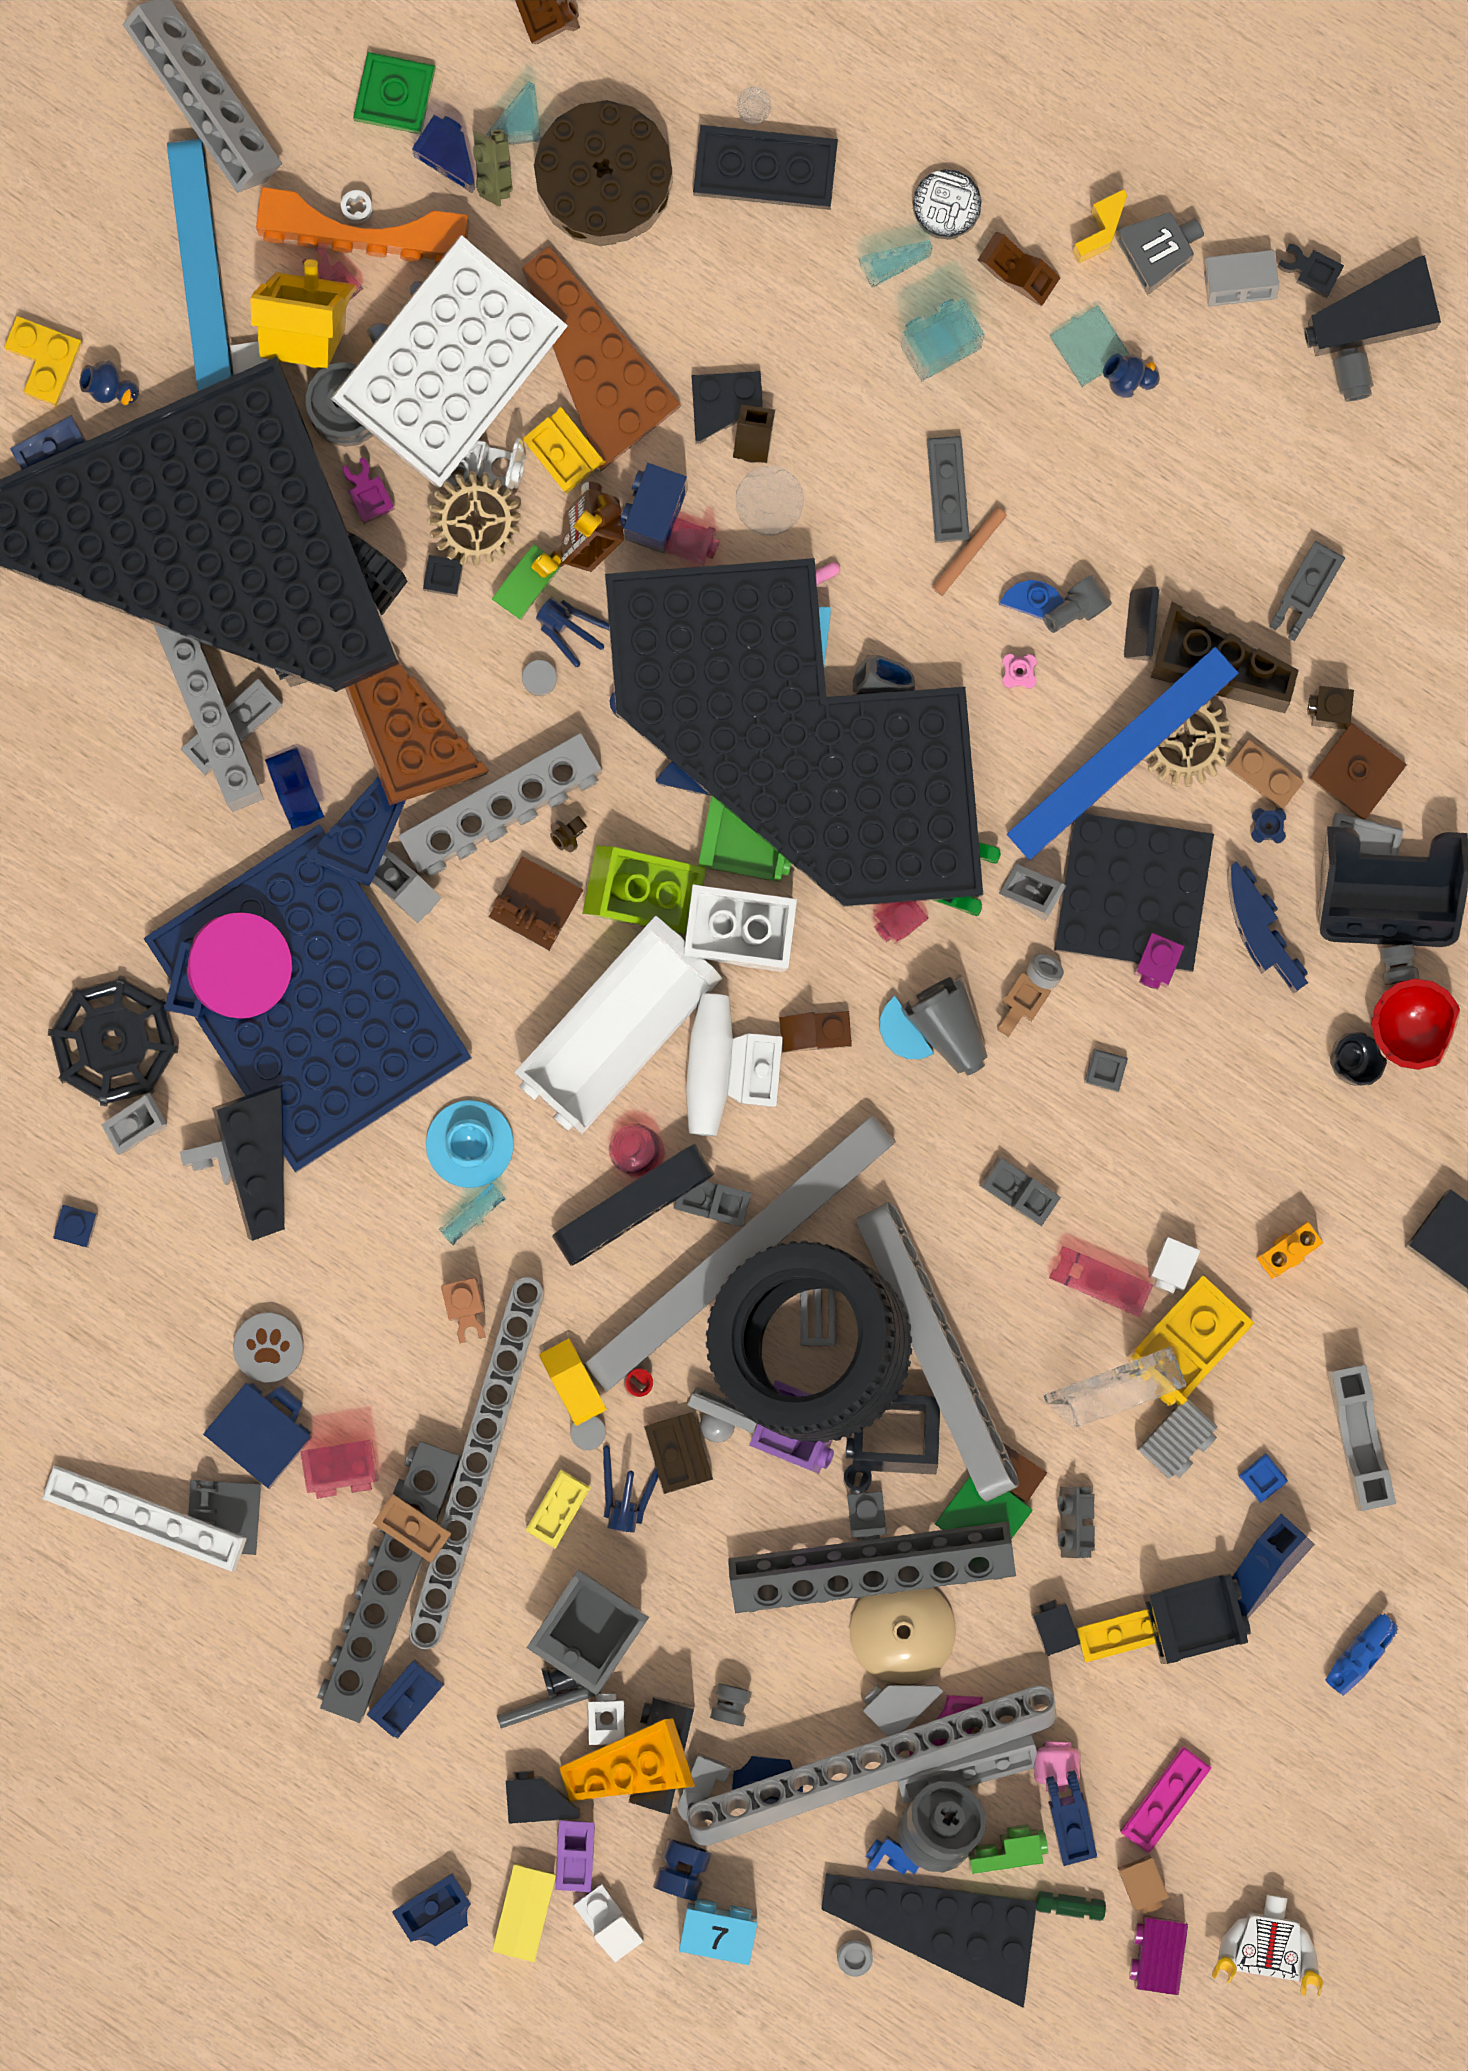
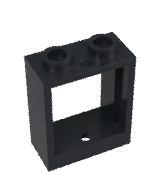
M897 1394V1399L893 1400L890 1404L889 1410L925 1412L923 1455L862 1452L863 1431L859 1433L854 1432L853 1437L846 1439V1458L852 1459V1470L936 1475L939 1457L940 1407L935 1396Z

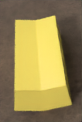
M514 1864L492 1952L535 1962L556 1878L555 1873L521 1864Z

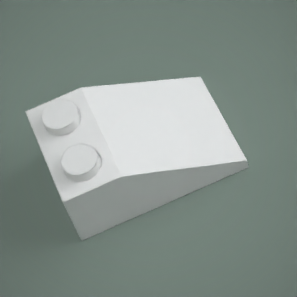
M692 885L683 955L749 968L785 972L789 967L797 899Z

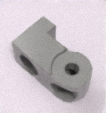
M698 1753L691 1770L695 1787L684 1788L679 1800L678 1811L682 1819L687 1821L686 1815L692 1805L709 1798L716 1779L726 1782L731 1766Z

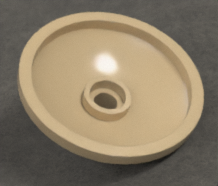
M934 1588L864 1596L859 1600L852 1614L850 1640L857 1659L868 1672L889 1683L913 1684L931 1677L946 1663L955 1643L956 1627L953 1613L944 1597ZM901 1625H906L910 1628V1635L905 1639L897 1636V1629Z

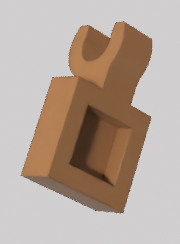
M1022 972L1002 1002L1011 1009L997 1030L1009 1037L1022 1016L1032 1022L1051 993V990L1037 986L1030 980L1028 975Z

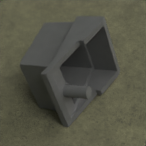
M578 1569L526 1648L595 1695H598L649 1619V1616Z

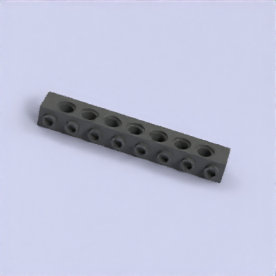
M422 1441L419 1442L418 1447L411 1446L404 1464L410 1467L405 1481L402 1479L398 1480L393 1494L408 1504H417L424 1515L437 1522L461 1456ZM422 1470L431 1472L435 1479L433 1487L428 1491L420 1490L415 1483L416 1475ZM381 1529L379 1532L385 1534L381 1546L374 1545L367 1565L372 1567L368 1580L361 1579L354 1597L360 1600L356 1613H348L342 1632L347 1633L343 1647L336 1646L329 1664L335 1667L331 1680L324 1678L317 1699L323 1700L320 1709L357 1723H361L423 1560V1557L409 1549L408 1554L404 1557L395 1556L390 1548L394 1538ZM384 1570L394 1572L397 1577L395 1588L389 1591L382 1589L378 1583L379 1574ZM376 1603L383 1607L385 1616L381 1623L374 1624L366 1618V1609L370 1604ZM358 1637H366L372 1643V1651L369 1656L360 1657L354 1652L353 1644ZM352 1670L358 1674L360 1683L357 1689L347 1690L342 1686L341 1676L344 1671Z
M1009 1521L728 1558L729 1579L735 1613L756 1612L758 1610L780 1607L787 1608L810 1603H825L833 1600L861 1598L886 1593L893 1594L901 1591L930 1589L939 1586L967 1584L969 1582L992 1579L999 1580L1016 1576Z

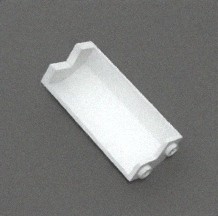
M657 916L647 924L514 1072L523 1081L519 1087L533 1100L540 1096L557 1112L553 1118L567 1131L574 1127L583 1134L699 1005L701 995L709 994L722 979L718 972L704 959L683 955L685 941Z

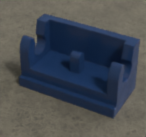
M415 1659L366 1715L388 1734L398 1739L444 1684Z

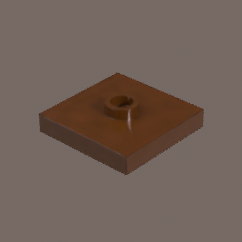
M1351 723L1310 776L1309 780L1360 819L1366 820L1407 764Z

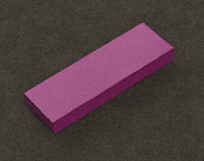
M1182 1746L1120 1832L1150 1853L1212 1767Z

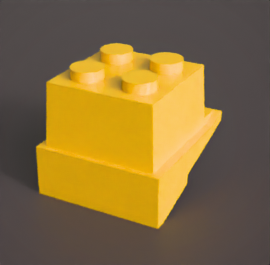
M313 259L304 262V276L275 272L265 284H260L250 298L251 325L257 326L260 358L272 359L277 357L280 362L303 364L313 368H328L345 331L346 308L352 294L356 291V285L318 279V262Z

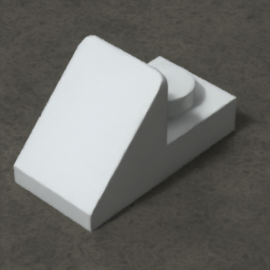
M600 1884L573 1904L593 1932L595 1940L614 1962H617L644 1942L603 1884Z

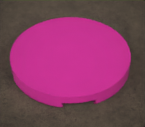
M229 913L209 921L196 934L189 952L187 975L194 994L208 1009L226 1017L250 1018L268 1011L281 999L291 978L292 960L285 938L272 923L250 913Z

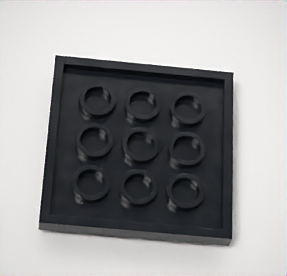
M1083 813L1074 821L1064 884L1066 887L1063 890L1054 951L1139 964L1151 933L1183 945L1184 949L1175 970L1193 972L1214 834Z

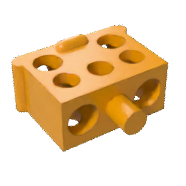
M1306 1221L1290 1234L1284 1233L1274 1241V1245L1256 1259L1270 1278L1273 1279L1290 1267H1296L1305 1260L1308 1254L1324 1242L1310 1223ZM1301 1234H1305L1309 1238V1243L1306 1246L1300 1242ZM1272 1255L1280 1257L1281 1263L1279 1266L1273 1265L1271 1261Z

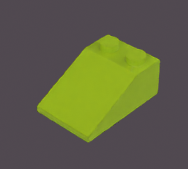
M596 845L582 914L646 927L657 916L676 933L686 935L692 885L703 886L706 868L613 846Z

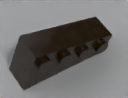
M1173 601L1171 602L1150 678L1174 684L1214 647H1217L1239 672L1231 682L1216 694L1217 696L1286 713L1292 699L1299 672L1298 669L1259 648L1255 649L1234 634L1225 633L1212 626L1210 621L1200 616L1196 617L1183 610L1182 606Z

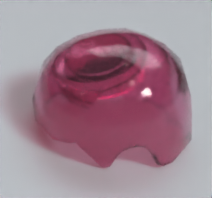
M639 1123L622 1126L612 1135L608 1147L609 1157L613 1165L624 1174L636 1179L662 1164L666 1154L661 1137L648 1126Z

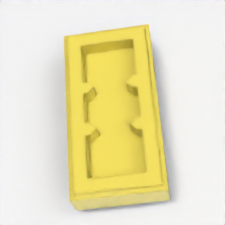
M560 1470L525 1531L556 1549L591 1487L565 1471Z

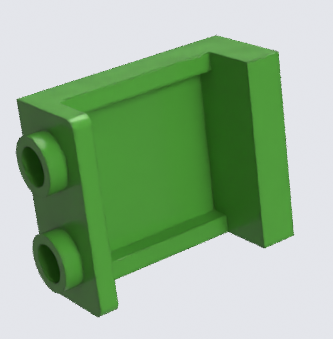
M711 796L698 866L779 883L782 875L789 876L791 863Z

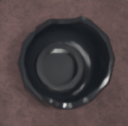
M1362 1032L1344 1034L1334 1043L1330 1064L1335 1075L1340 1080L1352 1086L1372 1085L1382 1077L1387 1065V1059L1381 1054L1374 1038Z

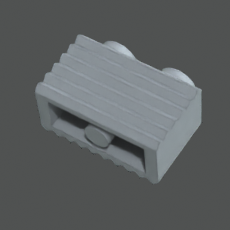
M1187 1399L1183 1405L1176 1406L1137 1451L1168 1479L1172 1478L1174 1474L1180 1478L1193 1464L1189 1459L1198 1448L1204 1452L1217 1438L1213 1432L1218 1426Z

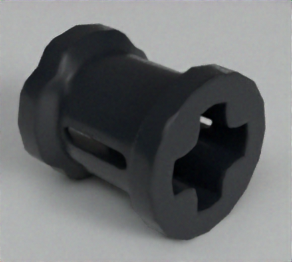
M541 1668L550 1698L556 1697L558 1692L577 1687L579 1690L584 1688V1686L557 1668Z

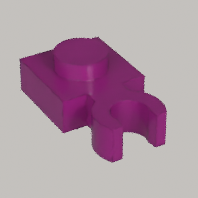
M362 457L359 459L363 467L360 474L353 475L347 465L343 466V472L346 479L357 486L349 490L348 493L363 524H366L395 510L380 477L378 476L372 480L369 479L370 467L367 460Z

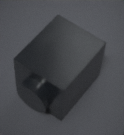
M1054 1599L1036 1606L1038 1612L1031 1616L1045 1655L1050 1656L1081 1644L1066 1603L1058 1605L1057 1600Z

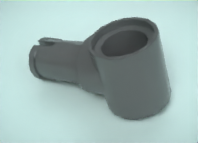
M1090 575L1073 586L1067 592L1068 596H1066L1065 601L1045 614L1043 621L1049 631L1055 633L1075 619L1082 620L1085 618L1087 621L1091 620L1107 609L1113 602L1096 578Z

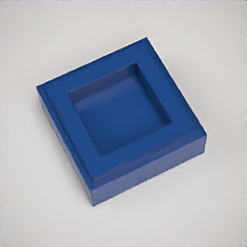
M1267 1454L1261 1456L1238 1475L1260 1503L1288 1482L1287 1478Z

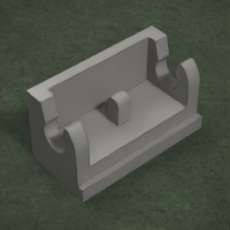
M1274 250L1205 257L1206 271H1204L1208 307L1277 299L1279 278Z

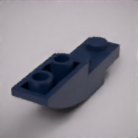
M1236 861L1228 868V891L1235 924L1242 942L1261 974L1273 966L1294 994L1308 984V981L1305 979L1308 972L1297 958L1291 960L1285 952L1284 948L1287 947V944L1277 930L1271 932L1268 928L1270 924L1278 919L1274 913L1278 910L1277 906L1268 894L1261 895L1253 885L1257 880L1251 870L1246 865L1240 867Z

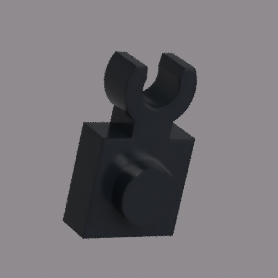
M1289 244L1286 251L1293 254L1296 261L1289 264L1280 260L1278 268L1286 273H1293L1295 271L1300 273L1297 284L1328 298L1344 265L1315 250L1307 258L1297 245Z

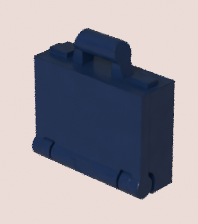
M245 1383L203 1435L265 1487L270 1489L312 1439L310 1436L311 1432L301 1423L299 1425L295 1424L303 1402L283 1385L263 1397L261 1395L263 1392L253 1383L250 1385ZM275 1398L292 1411L289 1417L271 1404Z

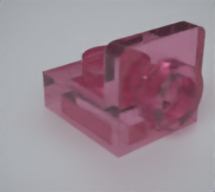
M676 518L665 552L704 566L707 557L714 559L720 539L715 538L716 528L711 526L705 528Z
M916 902L891 903L874 916L877 924L873 927L886 943L892 940L897 945L929 918Z

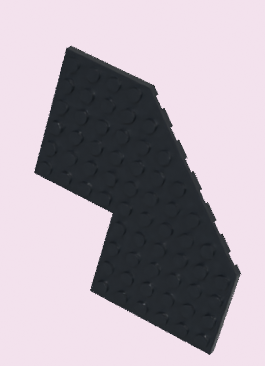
M815 558L605 574L616 715L842 907L983 896L966 687L826 697Z

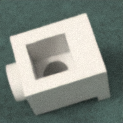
M598 1693V1695H595V1700L588 1701L589 1745L612 1744L625 1738V1701L617 1700V1693ZM605 1711L611 1712L614 1717L613 1722L609 1725L603 1724L600 1720L601 1713Z

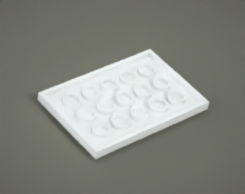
M461 235L330 399L433 485L440 488L568 325Z

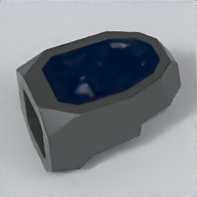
M866 655L857 666L853 678V692L858 695L915 690V678L912 672L903 664L880 655Z

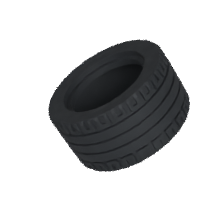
M791 1241L789 1244L780 1243L776 1247L770 1246L766 1248V1251H759L755 1253V1256L746 1259L745 1263L742 1266L739 1265L736 1271L728 1276L727 1282L720 1287L721 1290L719 1294H716V1301L710 1309L711 1313L707 1321L709 1324L708 1330H706L707 1342H705L709 1352L707 1360L710 1361L711 1365L709 1368L715 1375V1383L720 1385L719 1390L725 1394L727 1401L733 1404L734 1408L748 1419L790 1439H796L801 1442L817 1443L821 1441L826 1443L829 1440L838 1441L842 1437H851L854 1432H862L863 1428L870 1427L875 1419H880L883 1416L882 1414L889 1410L892 1401L897 1399V1394L904 1386L902 1383L908 1376V1367L911 1365L909 1358L913 1350L911 1348L913 1341L909 1333L911 1325L907 1322L909 1317L904 1312V1305L902 1301L898 1300L899 1296L891 1288V1285L876 1271L841 1249L834 1248L828 1244L823 1245L820 1242L809 1243L808 1241H801L798 1243ZM831 1289L841 1292L854 1311L858 1327L857 1347L849 1367L834 1384L816 1394L801 1397L780 1394L770 1382L762 1360V1341L769 1320L784 1302L804 1291Z

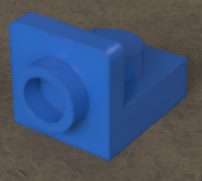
M887 1835L882 1842L876 1839L865 1857L870 1859L867 1868L871 1871L876 1869L884 1855L890 1857L887 1863L902 1874L909 1870L915 1875L919 1869L904 1854L900 1844Z

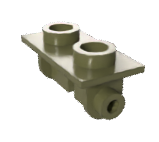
M499 129L491 131L490 137L475 131L473 132L475 144L473 156L477 166L478 178L476 179V188L480 197L499 207L501 206V199L509 198L510 192L513 191L510 166L507 164L499 166V163L510 160L508 136L504 134L503 130Z

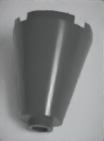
M961 974L956 976L954 982L951 977H948L917 994L919 1002L911 1006L909 1001H907L901 1007L904 1016L957 1073L965 1071L968 1076L985 1066L983 1060L988 1055L966 982Z

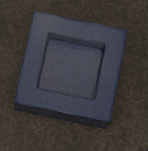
M62 1205L53 1238L89 1248L98 1214Z

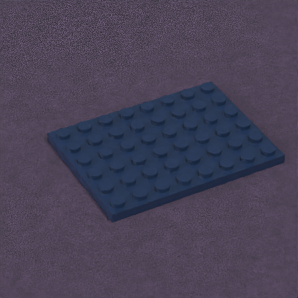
M320 824L143 938L170 980L172 979L180 942L193 944V939L199 930L209 921L221 915L250 913L260 916L272 923L285 938L292 960L291 978L285 993L272 1008L250 1018H231L208 1011L200 1018L195 1017V1019L245 1096L275 1085L281 1087L283 1155L295 1173L472 1059L358 882L305 859L306 855L326 835Z

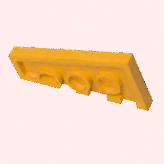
M673 1718L664 1719L559 1767L569 1801L695 1787Z

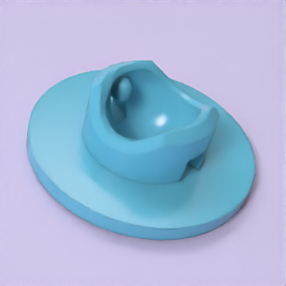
M472 1100L456 1102L443 1109L432 1121L426 1138V1151L433 1169L445 1181L463 1188H477L496 1180L508 1167L514 1148L513 1134L504 1116L494 1107Z

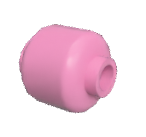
M1044 1741V1747L1036 1749L1037 1755L1034 1762V1779L1036 1782L1046 1784L1045 1778L1053 1776L1054 1780L1057 1781L1059 1792H1067V1772L1075 1770L1079 1782L1081 1755L1077 1749L1072 1748V1742Z

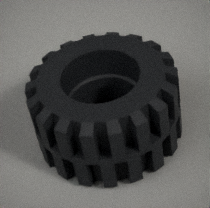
M347 531L379 612L383 615L408 581L404 573L387 557L360 537Z

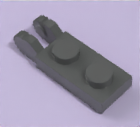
M1315 541L1281 599L1280 603L1282 605L1269 627L1276 631L1284 621L1287 610L1289 608L1295 610L1301 615L1291 627L1288 636L1289 639L1295 641L1307 619H1311L1345 557Z

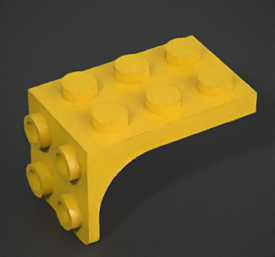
M1202 1275L1126 1357L1131 1362L1127 1368L1142 1382L1149 1379L1155 1384L1157 1388L1153 1392L1168 1406H1172L1174 1403L1177 1406L1183 1405L1197 1385L1254 1325V1322Z

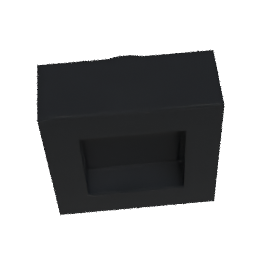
M429 555L423 591L458 597L464 565L460 564V560Z

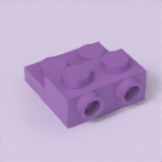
M775 1380L773 1385L780 1394L785 1396L801 1397L811 1395ZM757 1424L749 1444L751 1447L818 1474L821 1468L827 1469L834 1456V1449L830 1448L833 1440H829L826 1443L821 1441L817 1443L801 1442L779 1435Z

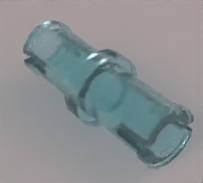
M490 1183L470 1203L466 1201L462 1204V1210L444 1226H441L439 1230L454 1246L475 1225H482L484 1223L483 1218L501 1202H504L506 1198L493 1183Z

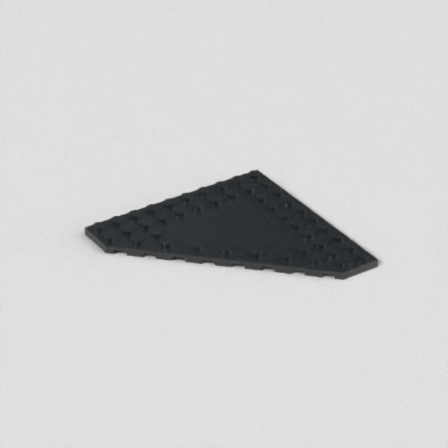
M277 357L0 479L1 568L334 692L400 664Z

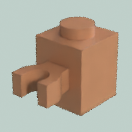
M474 1277L441 1285L448 1319L450 1321L459 1319L460 1322L457 1332L459 1343L467 1342L464 1333L468 1327H475L477 1329L479 1339L486 1338L483 1326L476 1319V1315L485 1313L477 1278Z

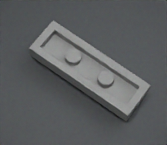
M257 679L228 705L227 709L241 743L282 707V704ZM196 734L181 750L206 776L213 769L200 737Z

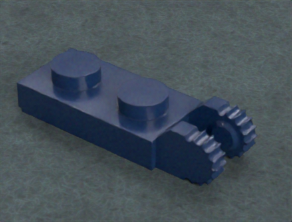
M1075 1770L1067 1772L1066 1779L1072 1795L1059 1799V1788L1054 1777L1045 1778L1050 1797L1048 1802L1063 1866L1097 1858L1086 1801L1083 1793L1080 1791Z

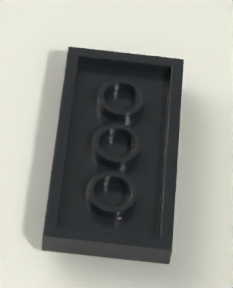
M700 125L693 196L831 210L838 139Z

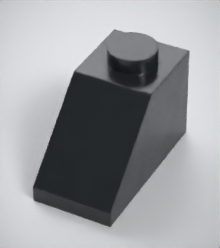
M534 1770L513 1772V1778L506 1780L509 1824L578 1819L581 1816L579 1807L572 1801H569L564 1794L543 1776L534 1777Z

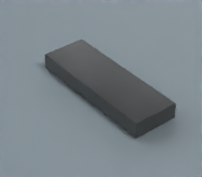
M962 436L927 438L935 543L969 541Z

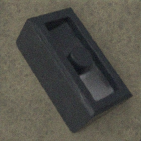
M1158 587L1134 589L1130 592L1124 646V658L1149 661L1153 655L1160 591Z

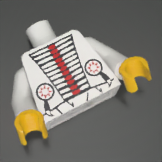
M1267 1894L1264 1914L1248 1912L1246 1918L1238 1919L1222 1937L1218 1962L1212 1970V1977L1214 1979L1217 1977L1219 1970L1222 1969L1228 1973L1227 1983H1230L1236 1972L1239 1971L1300 1981L1302 1976L1300 1992L1303 1996H1306V1985L1308 1984L1317 1987L1318 1996L1321 1995L1323 1980L1318 1975L1317 1952L1308 1931L1300 1927V1923L1297 1920L1285 1918L1286 1897Z

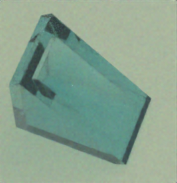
M528 81L487 132L486 137L491 136V131L499 129L503 130L504 134L508 136V145L540 142L541 134L537 99L533 83Z

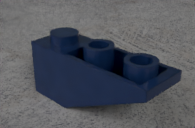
M1280 1514L1258 1538L1232 1576V1580L1237 1579L1242 1593V1599L1238 1600L1241 1614H1246L1247 1618L1255 1612L1315 1545L1283 1514Z

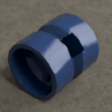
M668 1839L662 1856L666 1864L658 1869L653 1887L683 1899L697 1901L702 1886L699 1874L706 1872L712 1853L688 1843ZM678 1861L689 1864V1872L677 1869Z

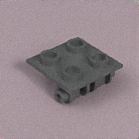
M191 1480L188 1516L246 1537L247 1539L241 1554L256 1555L261 1484Z

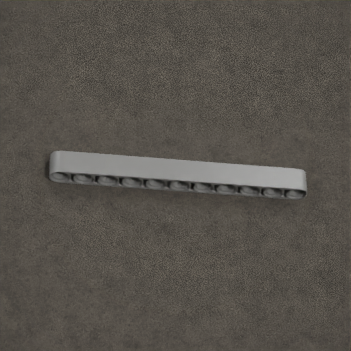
M874 1115L871 1116L603 1347L584 1366L605 1391H609L626 1374L636 1368L715 1299L716 1294H719L720 1287L727 1282L728 1276L733 1274L739 1265L742 1266L746 1259L755 1256V1253L759 1251L764 1252L770 1246L776 1247L897 1141Z
M530 1277L519 1279L511 1289L441 1524L442 1527L447 1529L452 1521L459 1520L466 1526V1535L460 1541H455L449 1537L433 1563L429 1564L410 1627L411 1641L420 1649L433 1648L443 1637L544 1298V1290L537 1280ZM523 1284H533L537 1288V1297L531 1303H523L518 1297V1290ZM521 1317L527 1322V1331L521 1337H513L508 1331V1324L513 1318ZM512 1351L516 1355L517 1365L513 1370L504 1371L499 1367L498 1357L502 1352ZM497 1384L504 1386L507 1391V1398L500 1405H494L488 1399L489 1389ZM486 1418L492 1419L497 1425V1432L490 1439H484L478 1433L479 1423ZM475 1452L482 1453L487 1460L486 1468L480 1473L471 1471L467 1464L469 1456ZM465 1486L473 1488L477 1494L476 1502L470 1507L461 1505L457 1498L459 1490ZM444 1554L451 1555L456 1560V1569L449 1575L441 1573L437 1567L439 1557ZM434 1588L442 1590L446 1595V1603L439 1609L431 1607L427 1601L429 1591ZM421 1623H430L435 1627L436 1637L432 1642L426 1643L418 1638L417 1628Z
M1033 1686L697 1802L689 1808L686 1815L690 1835L694 1842L699 1845H712L1047 1729L1053 1725L1057 1717L1054 1694L1045 1686ZM1044 1704L1048 1706L1043 1711H1035L1032 1709L1035 1705ZM1003 1716L1014 1717L1012 1721L1007 1723L999 1721ZM971 1727L981 1729L976 1734H967L965 1732ZM936 1739L947 1740V1742L941 1746H935L932 1744V1742ZM910 1750L914 1752L909 1757L903 1758L898 1756L902 1751ZM870 1762L880 1763L875 1769L865 1768ZM839 1773L847 1775L843 1780L835 1781L831 1779L834 1775ZM803 1785L813 1786L808 1792L802 1793L797 1791ZM774 1796L780 1798L774 1804L764 1803V1801L769 1797ZM737 1808H742L746 1810L743 1814L739 1816H733L730 1814L733 1810ZM702 1820L712 1821L707 1827L700 1828L696 1826Z

